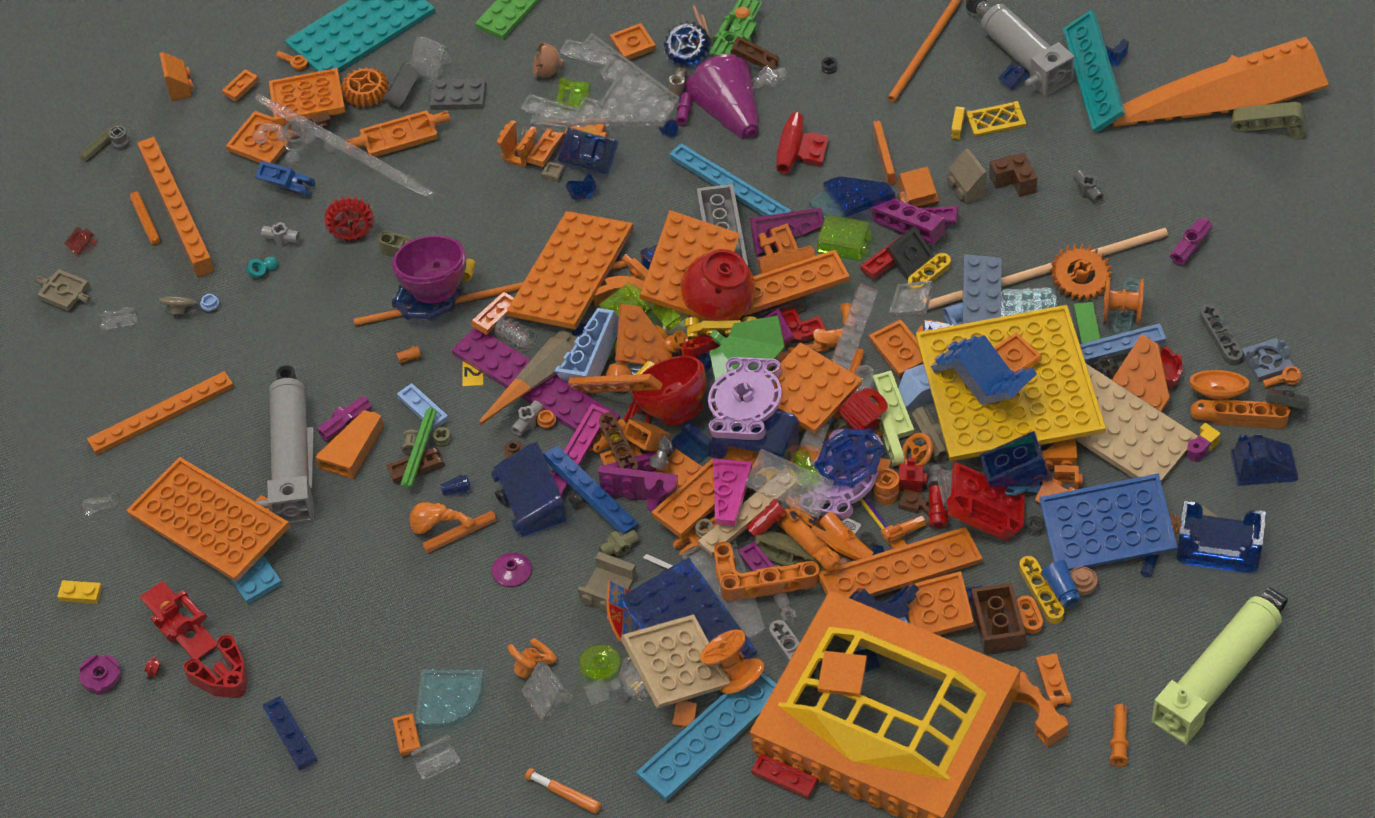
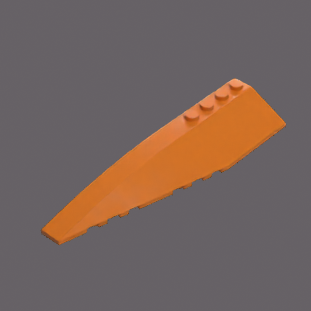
M1305 36L1215 65L1145 93L1124 103L1126 115L1113 122L1112 125L1114 127L1138 124V121L1150 123L1154 122V119L1164 118L1165 120H1173V117L1178 116L1189 118L1211 115L1212 112L1217 111L1228 113L1229 110L1240 107L1277 104L1329 87L1315 49Z

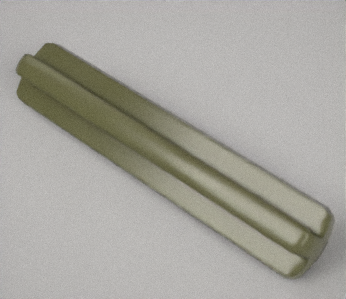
M114 123L79 154L80 158L84 161L89 160L111 141L108 132L112 127L118 126V124Z

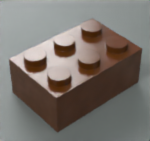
M1006 583L972 589L971 605L983 653L1024 648L1026 634L1013 584Z

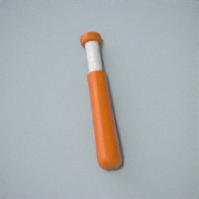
M533 768L528 769L526 772V780H534L546 786L548 790L593 814H597L600 811L601 803L555 780L547 779L536 773Z

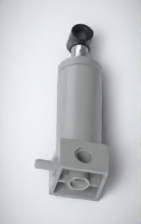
M966 0L967 11L979 13L983 16L981 29L1030 72V78L1025 80V84L1028 87L1032 85L1046 97L1073 81L1075 56L1058 42L1050 46L1004 4H997L991 7L986 0Z

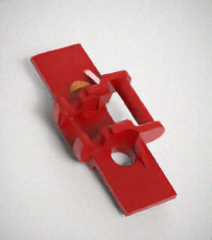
M161 581L140 596V599L154 614L151 617V621L170 643L176 641L191 658L199 660L217 647V642L201 625L206 620L207 615L196 607L189 599L186 591H181L175 595ZM183 604L194 617L190 619L187 616L183 617L179 612ZM189 631L196 632L193 638L185 637Z

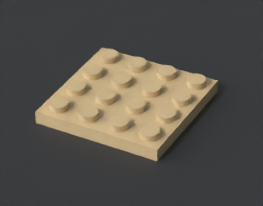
M694 615L627 633L621 637V641L657 709L721 690L730 684L725 671L720 667V663L707 665L703 664L700 660V654L709 642Z

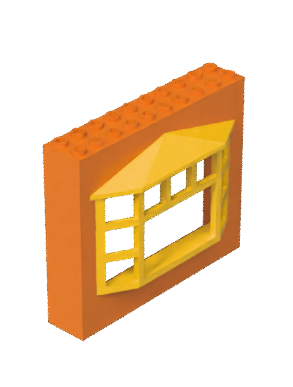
M830 590L750 730L752 750L758 756L762 753L818 778V783L824 782L836 791L842 790L848 793L854 799L867 801L874 808L880 807L885 809L892 816L903 818H953L1017 696V691L1020 687V669ZM834 635L851 642L846 651L847 654H854L859 645L944 681L922 721L863 695L860 697L843 695L857 701L847 720L823 711L831 693H823L815 707L797 705L796 702L805 686L818 687L819 680L810 679L819 661L823 660L824 651ZM950 684L976 695L966 714L943 698ZM863 705L887 714L878 733H873L853 724ZM939 706L944 707L962 720L953 740L930 725ZM894 718L919 728L909 747L884 737ZM925 732H928L948 747L939 766H936L915 751Z

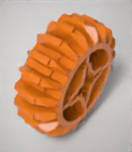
M367 66L365 69L359 67V70H353L352 74L347 73V77L344 78L341 86L342 94L346 102H349L351 106L355 105L357 108L362 106L364 109L366 106L372 107L373 104L378 105V102H383V97L389 88L388 79L379 69L375 70L374 67L368 69Z

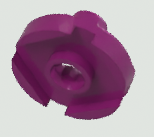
M108 654L99 657L98 655H93L86 659L80 667L79 679L82 686L90 692H95L97 695H102L112 689L122 677L117 660ZM98 671H105L104 674L101 676H97L96 672Z

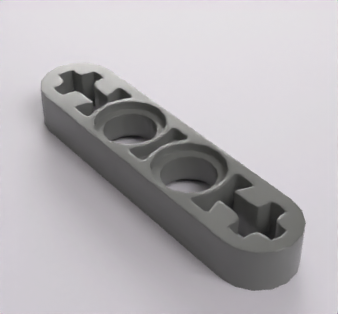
M1204 305L1201 308L1200 319L1223 359L1229 365L1240 364L1243 352L1220 312L1214 305ZM1219 325L1222 329L1214 330L1212 326ZM1227 339L1230 341V343L1223 344L1220 342V340Z

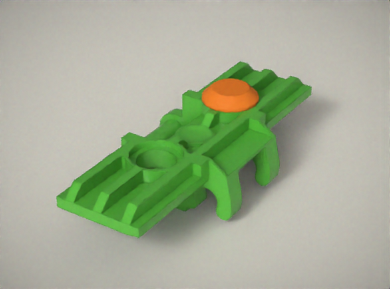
M738 0L732 12L730 11L729 16H724L718 33L713 36L714 45L709 54L712 56L733 54L730 51L737 36L751 42L750 35L756 36L759 30L754 19L763 2L757 0Z

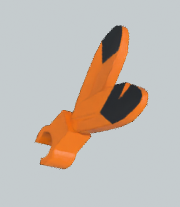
M788 493L785 502L790 507L789 518L792 521H797L800 517L805 523L813 527L815 521L799 507L801 505L799 497L795 495L792 498L790 493Z

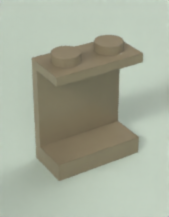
M599 552L596 556L597 567L586 587L579 586L578 594L579 600L584 604L597 606L607 612L608 581L611 580L629 590L637 576L635 564Z

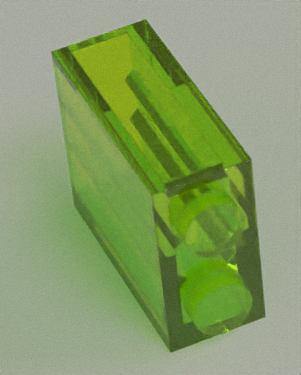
M826 214L817 240V253L823 254L836 250L840 258L861 261L862 255H866L867 240L870 241L872 237L870 222Z

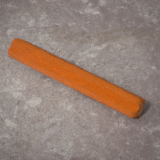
M139 192L130 193L131 201L152 245L159 244V236Z
M489 511L474 518L475 524L473 527L467 528L459 525L425 541L423 547L427 553H430L497 520L496 515L493 511Z

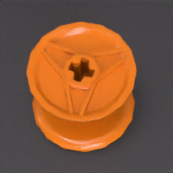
M1107 276L1103 323L1107 322L1108 309L1121 310V313H1124V310L1137 311L1136 323L1140 326L1144 278L1139 281L1138 292H1127L1126 289H1123V291L1110 290L1111 280Z
M736 629L720 634L711 640L700 654V660L703 664L715 665L721 663V669L726 671L725 673L730 684L720 690L722 693H736L754 683L764 670V663L761 659L750 658L743 660L742 657L744 655L738 652L745 643L746 635L742 630Z

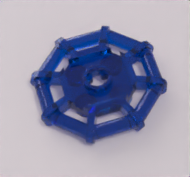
M399 285L398 292L391 303L394 308L400 311L404 319L416 318L431 321L436 316L454 310L455 302L461 295V289L457 287L456 292L446 302L424 303L417 300L414 295Z
M846 427L844 431L836 436L823 441L819 457L814 462V468L819 471L824 479V484L829 487L837 485L855 488L856 484L878 472L877 468L882 454L886 451L885 446L880 443L875 435V431L871 428L862 430ZM870 441L873 446L867 447L865 443ZM829 451H831V452H832L831 457H830V455H829L828 458H827V455H828ZM874 454L871 464H869V456ZM831 465L833 469L829 473L826 466ZM865 468L864 471L860 472L859 474H857V475H855V476L853 477V474H855V473L858 472L859 470ZM840 474V475H842V476H844V477H847V478H836V477Z

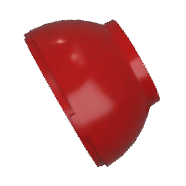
M726 249L714 250L697 257L684 272L680 286L683 301L687 307L691 308L698 315L713 321H735L740 319L751 308L756 289L754 276L744 259L737 253Z
M686 355L663 360L641 373L654 376L662 383L661 389L632 391V396L638 406L652 417L660 419L663 424L676 425L684 423L695 417L703 408L702 400L707 386L704 365L697 358Z

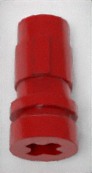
M934 485L929 488L930 511L928 512L929 527L934 529L946 528L949 525L945 487L942 485Z
M773 499L770 502V506H766L765 510L754 518L746 528L756 538V535L764 534L776 521H780V517L783 518L788 513Z

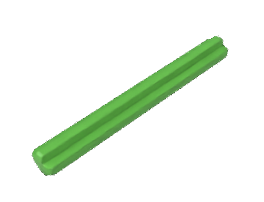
M432 407L425 411L401 482L402 487L406 489L413 486L437 415V410Z

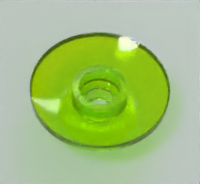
M595 644L582 652L579 658V667L581 672L589 679L605 680L612 677L618 671L620 657L613 647L606 644Z

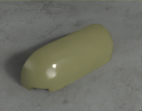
M771 531L756 535V545H759L769 560L785 566L812 561L818 564L819 572L826 570L818 560L813 559L790 536Z

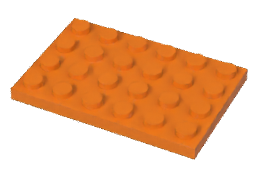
M669 210L639 299L705 321H712L698 315L691 308L687 307L681 293V278L687 267L703 254L718 249L734 252L740 233Z

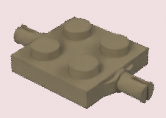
M60 269L48 279L37 276L38 278L35 280L36 283L43 285V288L37 294L38 299L66 311H69L79 300L87 304L91 301V296L83 294L90 286L89 282Z

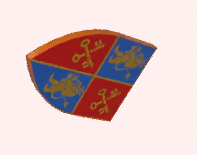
M609 580L607 586V619L616 637L621 641V637L624 634L634 632L637 627L640 596Z

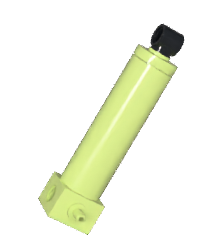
M1271 587L1264 592L1262 597H1251L1180 681L1176 683L1171 680L1154 701L1151 722L1187 745L1204 725L1205 714L1281 624L1282 616L1280 613L1285 608L1288 597Z

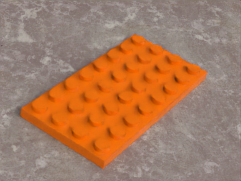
M566 211L508 307L507 315L576 330L594 299L597 289L601 287L633 231V223Z
M181 457L126 510L132 518L235 582H238L290 527L288 521Z

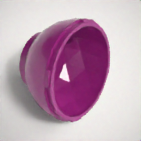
M437 235L424 236L403 244L392 260V268L399 284L407 292L414 295L417 300L424 303H439L449 299L456 292L457 286L461 282L466 270V252L462 244L456 239Z

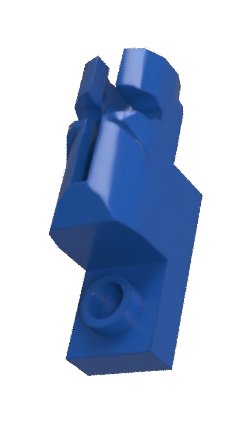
M261 161L255 178L258 180L272 183L276 187L306 196H311L312 192L302 185L303 182L312 187L316 185L313 178L296 173L291 168Z

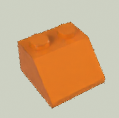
M161 52L160 58L171 101L192 97L191 89H194L192 79H188V77H191L189 67H185L184 60Z

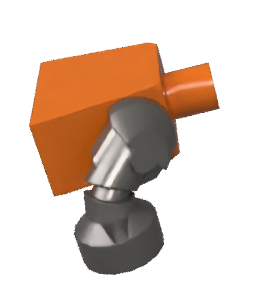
M629 419L626 428L623 430L626 440L644 450L655 451L656 455L651 456L648 464L654 468L666 471L669 465L666 454L673 451L670 434L655 425ZM616 434L610 437L612 441L620 439V436Z

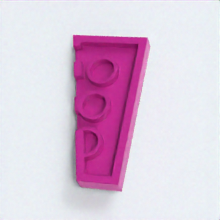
M713 458L715 522L719 525L736 526L753 468L752 462Z

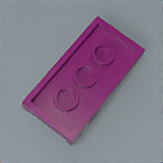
M599 466L598 470L600 487L611 497L647 500V508L650 512L679 488L678 475L608 466Z

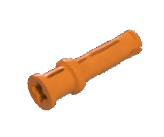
M1124 704L1114 706L1113 739L1110 741L1112 752L1109 757V763L1117 767L1128 764V757L1126 756L1127 749L1129 748V742L1126 739L1128 707L1124 706Z

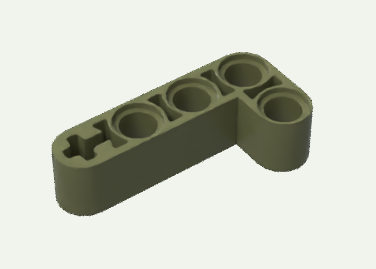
M1298 102L1240 107L1233 111L1231 128L1237 132L1287 127L1292 138L1301 139L1306 134L1307 118L1303 105Z

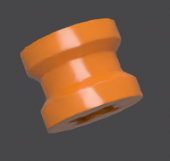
M676 331L665 338V347L670 353L676 354L682 350V343L688 341V337L684 332Z

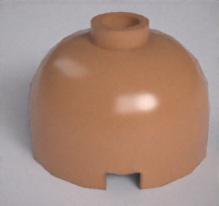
M540 42L536 49L539 53L534 57L533 74L537 78H549L556 73L557 69H561L562 59L559 58V52L554 46Z

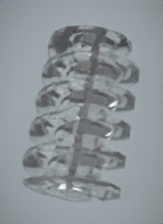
M508 315L501 316L496 323L495 335L520 352L528 351L535 344L537 334L530 329H526L524 325L520 326L518 321L515 322Z

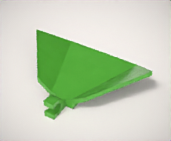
M778 316L734 323L727 338L716 330L710 334L713 341L720 345V347L710 352L715 382L723 374L727 373L726 362L732 357L776 359L784 350L785 344ZM734 364L730 369H737L740 365ZM753 365L749 370H756L759 366Z

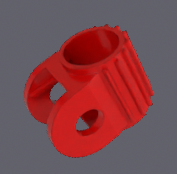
M865 388L860 392L855 391L840 407L838 413L856 432L868 433L881 421L880 417L888 409V404L879 392L871 388ZM870 398L874 399L877 404L873 403Z

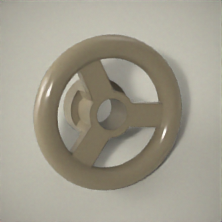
M159 298L160 303L170 305L169 313L184 314L186 306L196 305V300L190 298Z

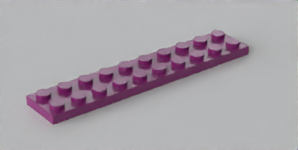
M476 328L472 329L451 349L454 356L506 389L531 361L492 335H486ZM556 375L520 397L530 404L533 401L540 402L543 405V410L551 411L556 416L558 422L574 432L577 430L591 404L608 410L609 413L616 417L617 421L620 419V415L580 390L573 389L567 382ZM605 421V423H607L608 427L611 426V423H609L608 421Z

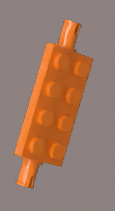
M428 110L360 129V136L346 139L345 142L348 151L364 146L371 159L438 139L435 130L436 125L450 122L451 120L448 111L432 115V113L429 114Z

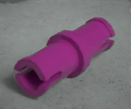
M682 93L680 103L677 106L676 122L679 125L687 123L688 114L691 112L692 95L689 93Z

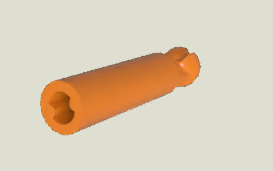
M784 509L788 514L783 518L780 517V521H776V523L813 559L818 560L824 569L833 571L838 568L841 562L840 556L832 551L828 544L817 536L800 518L797 521H792L789 518L790 509Z

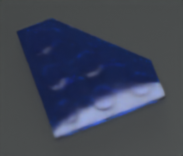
M842 176L823 182L825 191L845 217L896 198L895 192L886 182Z

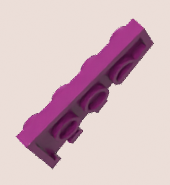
M821 207L749 218L755 255L764 251V248H761L759 244L760 239L758 235L765 232L766 237L770 238L772 237L769 232L771 229L788 223L795 238L824 226ZM775 243L770 245L771 248L776 247Z

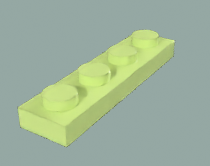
M892 371L873 375L877 391L887 401L888 411L898 439L915 434Z

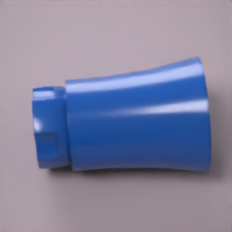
M1065 560L1053 562L1041 571V576L1048 583L1063 607H1071L1081 599Z

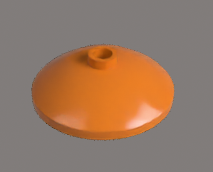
M1207 370L1193 374L1190 377V386L1199 394L1215 401L1219 399L1228 400L1246 392L1249 389V381L1246 377L1234 372Z

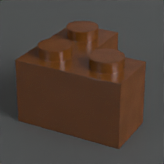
M1024 152L990 161L989 177L995 189L1013 184L1019 197L1036 193L1037 176Z

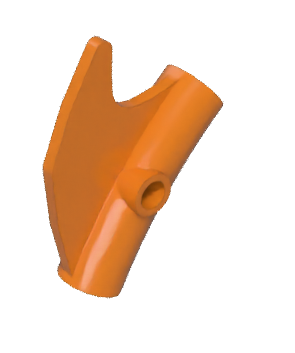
M834 512L827 513L819 522L826 531L816 526L811 528L817 536L835 551L855 561L872 556L874 553L856 537L852 530L844 525Z

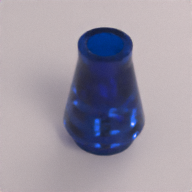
M462 474L440 484L443 495L467 493L468 490H471L468 476H462Z

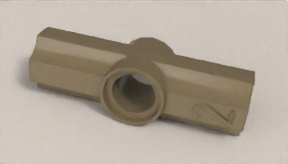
M917 408L912 413V419L918 428V432L927 434L931 438L934 460L939 462L946 460L948 453L940 425L938 423L935 424L927 408ZM920 439L923 445L927 444L925 440Z

